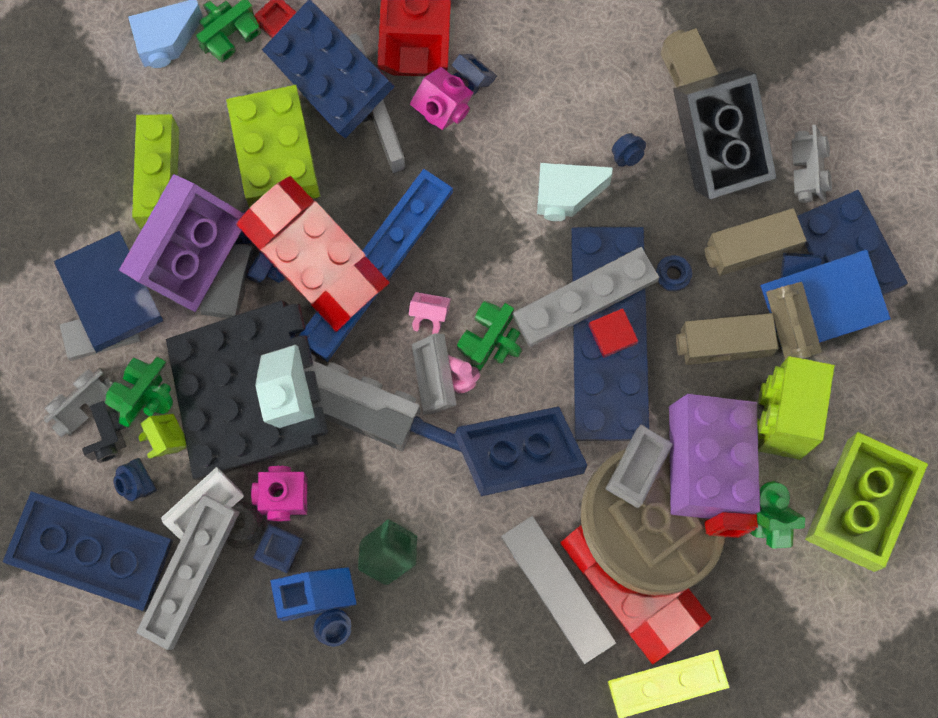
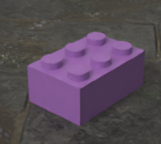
M173 174L119 271L196 312L241 232L236 223L244 213L196 184Z
M686 394L670 405V442L673 443L670 449L671 515L711 519L722 512L759 513L757 402Z

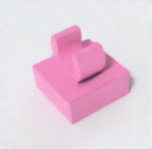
M415 292L409 308V315L415 316L412 324L413 330H419L421 320L429 319L433 323L432 334H438L442 321L445 322L448 315L451 298Z

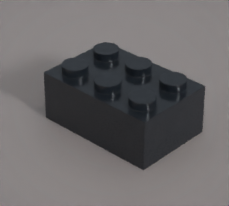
M738 68L673 88L696 192L708 199H713L777 178L756 73Z

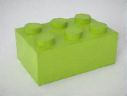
M292 85L226 99L245 199L249 208L274 185L290 175L312 199L321 197L297 86Z
M788 356L780 367H775L773 375H769L767 382L762 383L758 404L763 405L764 410L761 419L757 418L758 452L801 460L823 441L835 365Z
M855 433L845 444L805 540L873 572L885 568L928 464L862 433Z

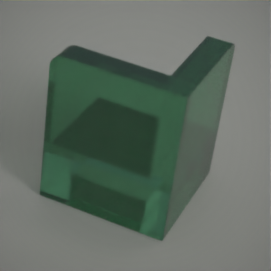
M390 519L386 520L360 541L358 570L384 585H389L416 565L417 535Z

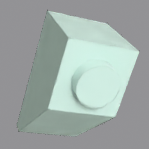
M541 163L537 214L544 215V218L550 221H562L566 219V216L573 217L610 186L613 168Z
M293 345L261 355L255 386L263 421L282 428L315 418L299 347Z

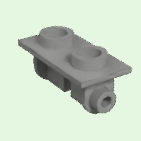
M812 125L813 135H809L808 131H798L795 133V138L792 139L794 166L807 164V169L794 170V194L798 196V200L801 203L812 202L813 196H819L823 203H827L826 191L832 190V179L829 169L825 170L824 158L830 156L828 137L822 136L818 127Z
M100 368L94 373L90 369L86 370L72 383L76 387L73 392L66 398L59 394L44 408L48 412L44 416V421L48 423L53 418L56 423L52 428L61 438L66 433L71 435L74 430L89 418L80 408L84 403L90 407L93 404L105 401L106 393L113 383L108 377L101 382L98 378L103 374Z

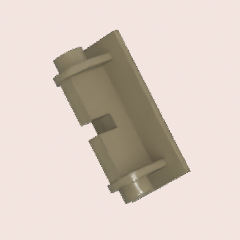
M799 282L767 291V298L773 313L785 360L788 356L803 359L822 353L803 283Z

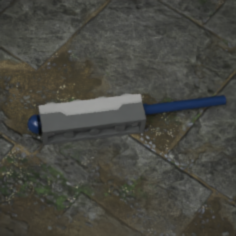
M311 354L313 366L305 368L304 372L315 371L321 401L312 404V408L323 407L326 420L400 451H404L413 432L461 452L454 433L424 422L419 417L421 412L420 405L415 403L416 398L398 390H396L395 394L381 389L383 385L378 381L365 376L360 381L348 376L349 371L338 364L329 362L328 366H324L315 362L316 357Z

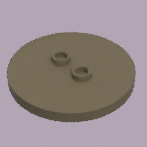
M626 449L602 463L593 473L585 487L581 503V524L588 548L600 567L611 578L628 589L654 596L671 595L686 590L703 580L715 567L722 553L725 537L709 536L706 534L705 521L709 520L708 518L671 515L670 451L643 504L639 508L634 507L606 490L608 482Z

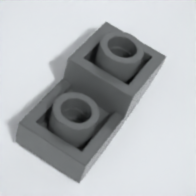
M234 243L201 302V315L230 318L238 315L246 292L244 282L253 258L252 246Z

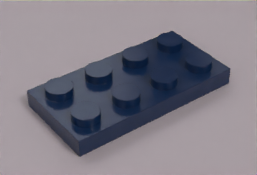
M307 0L262 49L329 124L345 139L395 87L312 0Z
M31 491L3 563L146 612L173 540Z

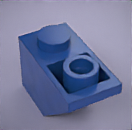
M349 567L311 571L270 580L277 618L283 622L324 613L331 609H342L357 605Z

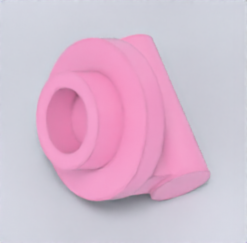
M448 355L454 391L456 393H465L476 386V381L480 378L478 369L471 367L468 362Z

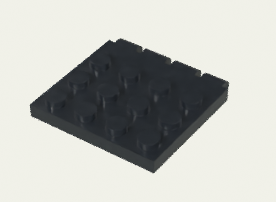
M281 300L166 339L194 480L204 479L216 467L223 473L319 445L317 437L328 434L323 407L313 408L315 418L282 428L264 422L255 386L261 355L297 345L303 369L313 366L308 337L305 335L295 337V334L306 330L300 304L289 305ZM315 371L304 372L311 403H318L321 401Z

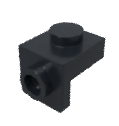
M103 400L90 406L102 440L82 448L85 457L92 461L97 459L98 463L116 458L119 455L118 450L127 447L121 430L126 427L119 423L120 412L112 409Z

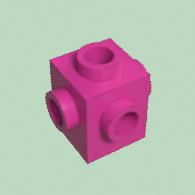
M440 67L424 77L410 105L424 115L429 123L443 130L453 122L459 124L466 117L470 110L467 104L474 92L466 87L460 78L451 75Z
M271 466L268 467V472H258V483H252V505H258V511L262 515H267V520L289 521L290 515H307L308 477L304 472H291V467ZM284 490L281 496L275 497L277 491Z

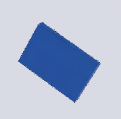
M867 250L760 285L768 311L772 313L766 292L802 282L819 343L891 319Z

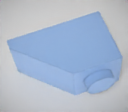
M188 0L128 17L137 52L144 67L162 68L169 65L171 60L179 58L199 26V20L203 18L197 0Z

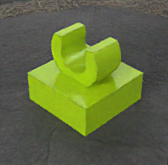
M174 414L150 416L141 423L144 431L139 435L138 439L140 442L149 440L153 448L147 454L148 458L178 453L187 448L184 433Z

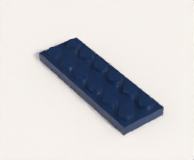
M572 227V282L640 247L644 250V227ZM645 288L573 325L576 441H631L636 429L640 425L649 429ZM623 308L638 339V343L603 358L590 330L589 322Z

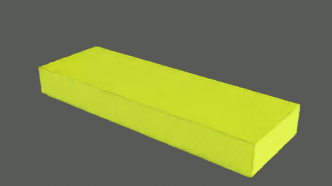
M718 650L608 681L618 718H624L730 688Z

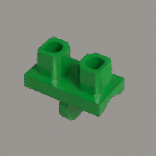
M241 0L234 7H231L228 1H224L218 7L211 1H207L203 4L207 15L199 20L200 25L204 29L196 35V38L200 43L199 47L205 54L210 52L223 63L236 52L235 46L227 37L237 31L246 42H251L260 35L261 29L254 17L252 5L248 0Z
M484 301L474 317L476 322L488 328L484 338L466 330L459 340L457 349L467 358L471 359V366L476 367L479 371L482 370L495 347L498 348V351L493 359L500 364L504 362L508 354L517 358L520 356L522 349L515 342L521 333L515 328H511L506 337L502 336L513 319V307L504 303L503 307L500 308L497 305Z
M156 356L153 362L148 364L133 357L123 375L125 381L134 385L133 388L130 389L116 381L108 389L105 404L120 412V424L129 428L142 409L146 415L152 416L155 412L159 414L168 413L172 408L173 399L169 394L171 387L166 383L160 386L163 381L160 372L165 367L166 361Z
M776 481L767 482L759 489L760 512L757 513L758 528L750 534L756 538H766V545L771 548L793 547L794 529L805 528V517L788 507L790 493L786 486Z

